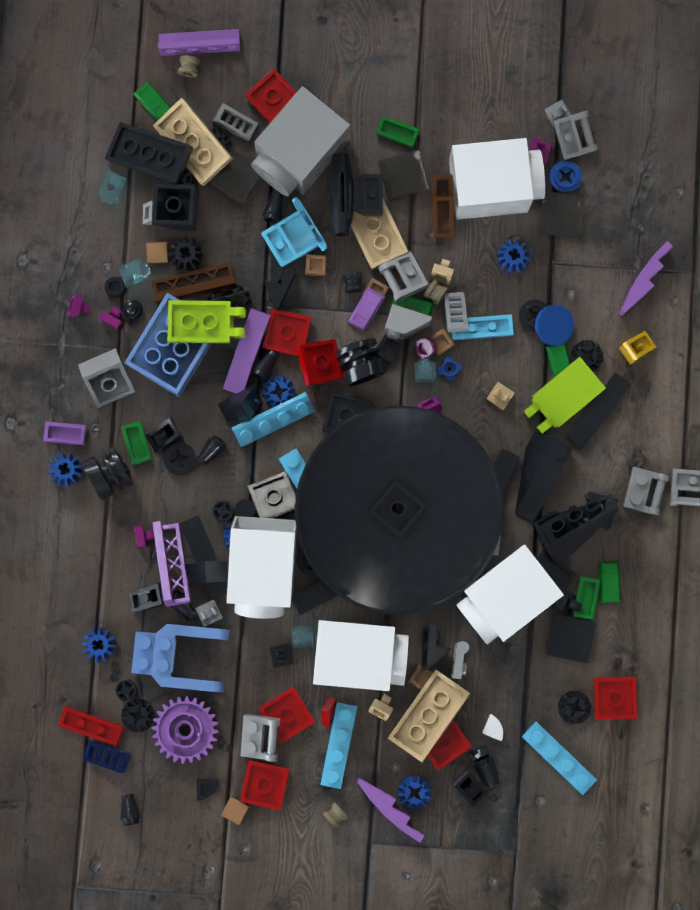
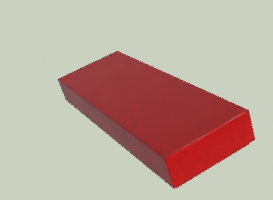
M68 706L64 707L58 724L62 728L116 747L124 730V726Z

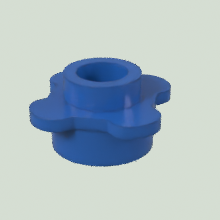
M446 357L443 365L438 367L437 372L439 375L447 377L448 381H454L455 375L461 371L462 366L453 361L451 357Z

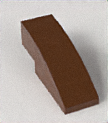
M432 174L434 238L454 237L452 174Z

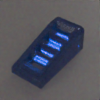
M89 740L83 760L118 773H125L131 753ZM95 747H97L98 750L96 753V757L94 759L92 758ZM103 750H106L103 761H100ZM111 753H114L113 758H112V762H111V764H110V763H108V762H109Z

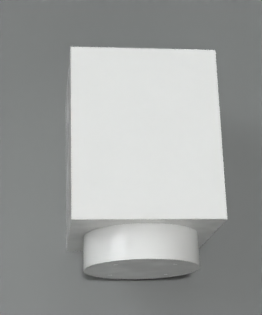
M527 138L452 145L449 166L450 174L453 175L455 220L528 213L533 200L545 198V174L542 154L540 150L528 151Z
M235 516L230 536L227 603L235 604L234 612L236 614L250 618L269 619L283 616L285 607L290 608L293 594L297 534L295 520Z
M524 544L464 590L467 597L460 601L457 607L488 645L498 636L504 642L564 596V594Z
M319 620L313 684L390 691V685L404 686L409 636L395 634V627Z

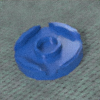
M549 305L538 313L535 319V331L538 333L541 342L547 345L559 346L570 339L574 331V321L568 309L561 305Z

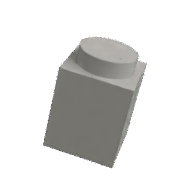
M302 86L255 140L257 157L251 163V166L259 176L281 194L289 196L296 189L304 195L330 165L333 154L340 153L350 141V124Z

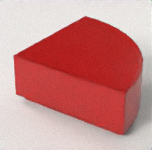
M329 697L321 709L323 726L330 727L333 721L336 698Z

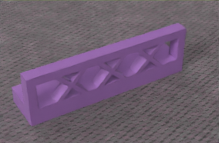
M239 29L159 34L158 50L160 56L241 51Z
M161 521L152 522L164 604L168 607L191 603L179 523L162 526ZM176 530V536L172 542L164 538V531ZM172 547L179 552V556L174 562L167 558V553ZM174 567L182 572L177 581L170 577V572ZM177 587H180L185 592V598L173 600L172 593Z

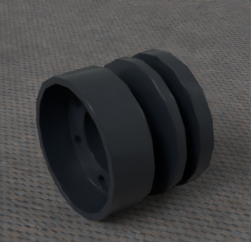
M375 338L352 342L335 353L337 359L346 358L339 362L340 367L350 366V369L343 373L348 387L368 382L387 373L388 370L383 358L373 359V356L380 352L379 348H372L377 344Z
M114 446L108 448L112 456L111 458H108L105 451L101 452L102 463H99L94 456L82 462L92 486L102 501L114 495L113 484H116L121 491L124 490L121 480L124 479L128 486L133 485L131 472L123 456L116 451Z

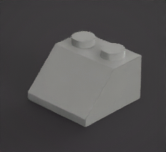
M392 304L384 334L392 341L405 340L429 328L432 317Z
M116 348L78 364L82 378L97 408L135 392Z

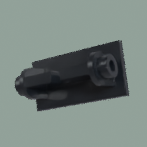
M236 285L231 287L230 291L224 293L223 291H216L212 293L211 297H208V301H232L234 307L247 305L251 298L249 293L245 294L249 292L247 286Z

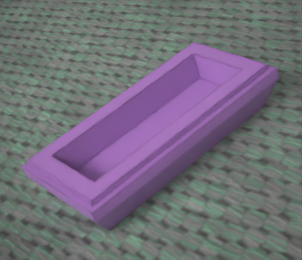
M367 287L348 323L366 332L385 296Z
M45 421L43 442L84 446L86 425Z

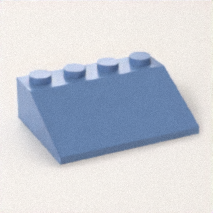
M167 293L126 359L125 364L180 397L212 343H168V300H181Z

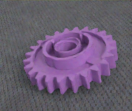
M186 696L185 701L178 697L177 703L172 699L169 700L170 706L162 705L164 712L157 711L160 718L153 719L157 723V726L151 728L157 731L152 736V738H158L155 746L161 745L162 748L159 752L166 751V758L172 755L173 762H176L178 758H181L182 764L185 763L186 758L189 759L190 763H193L194 757L201 760V753L207 756L208 752L206 749L214 748L211 741L218 740L213 736V734L219 733V730L214 729V726L219 723L212 721L216 714H209L211 707L205 709L204 701L197 704L196 697L192 702L189 696ZM182 724L190 726L191 732L188 736L180 733V726Z

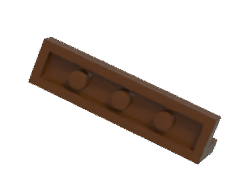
M231 262L151 280L157 305H160L167 293L181 300L236 286ZM228 268L229 276L223 278L215 277L219 270ZM205 273L211 277L209 281L196 282L200 274ZM183 278L191 282L188 286L180 288L176 286L178 281ZM166 283L171 288L167 291L158 292L157 284Z

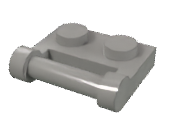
M588 110L552 121L563 160L598 150L597 144L594 143L587 118L589 116ZM579 119L587 144L583 148L575 125V121Z
M411 251L378 267L380 274L384 275L396 303L402 302L407 297L429 287ZM396 268L406 289L400 290L390 271L391 269Z
M633 467L622 507L659 516L661 511L659 506L665 483L668 482L669 476ZM651 480H658L651 507L645 506Z
M672 469L669 506H676L677 504L700 506V498L678 496V490L700 492V471Z
M465 641L457 642L454 646L451 678L461 679L462 675H466L467 663H463L464 654L469 650V645Z
M252 714L243 715L241 756L263 759L270 762L277 761V726H280V719ZM265 725L269 726L267 752L263 751Z

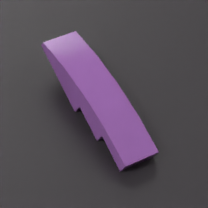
M668 241L652 256L637 276L619 312L621 316L654 287L650 279L664 267L659 260L673 247Z
M251 308L244 326L245 338H240L223 389L237 394L246 388L271 315Z
M359 777L357 780L358 784L381 813L401 831L421 843L424 834L407 825L410 816L393 807L396 798Z

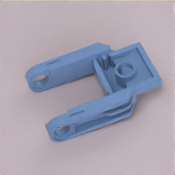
M166 624L157 633L136 631L131 673L152 675L160 687L224 693L225 682L173 677L172 673L175 667L176 636L229 640L230 630Z

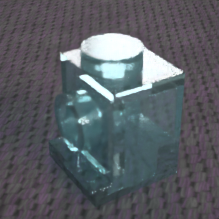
M107 170L98 191V195L101 197L100 200L110 205L112 203L119 204L128 184L127 179ZM109 185H114V190L109 191Z
M141 258L118 267L127 290L131 289L130 284H140L145 281L146 277H149L148 274H151L147 262L143 263Z
M420 359L418 362H414V382H435L436 363L434 361H431V359Z
M313 626L292 627L293 648L314 647Z

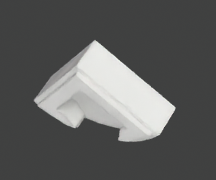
M490 714L482 733L502 741V725L495 716Z

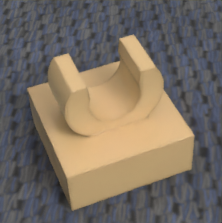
M442 259L441 265L434 263L429 280L433 281L435 279L438 283L449 286L454 269L448 268L450 261Z
M497 382L486 400L504 410L513 397L514 392Z
M384 694L381 701L375 699L368 712L387 721L394 709L388 706L391 697Z

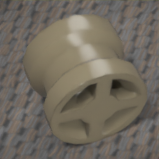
M188 55L180 56L181 67L178 68V74L185 77H197V66L200 64V59Z
M434 279L423 296L432 299L433 303L438 305L448 288L440 286L438 281Z
M335 802L329 811L323 813L325 818L336 829L340 827V823L343 820L349 818Z

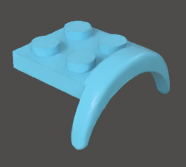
M297 197L292 199L297 212L261 233L282 269L318 247L321 251L327 249L323 237Z

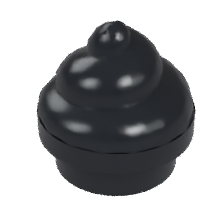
M128 300L123 305L122 312L127 319L137 320L143 313V307L137 300Z

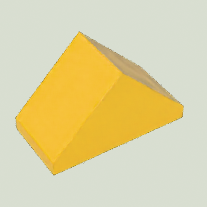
M643 331L624 342L619 347V350L631 365L655 349L656 345L647 332Z

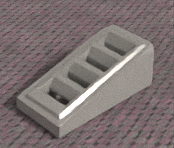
M224 103L219 107L212 121L214 125L247 141L251 139L258 125L254 120ZM224 112H225V113H227L228 115H227V117L225 118V120L223 121V120H221V118H222V116H223V114H224ZM233 116L235 117L232 125H230L228 123L231 117ZM239 120L243 121L239 129L235 128ZM246 124H249L250 126L245 134L242 131Z
M445 293L444 309L447 331H468L464 293Z

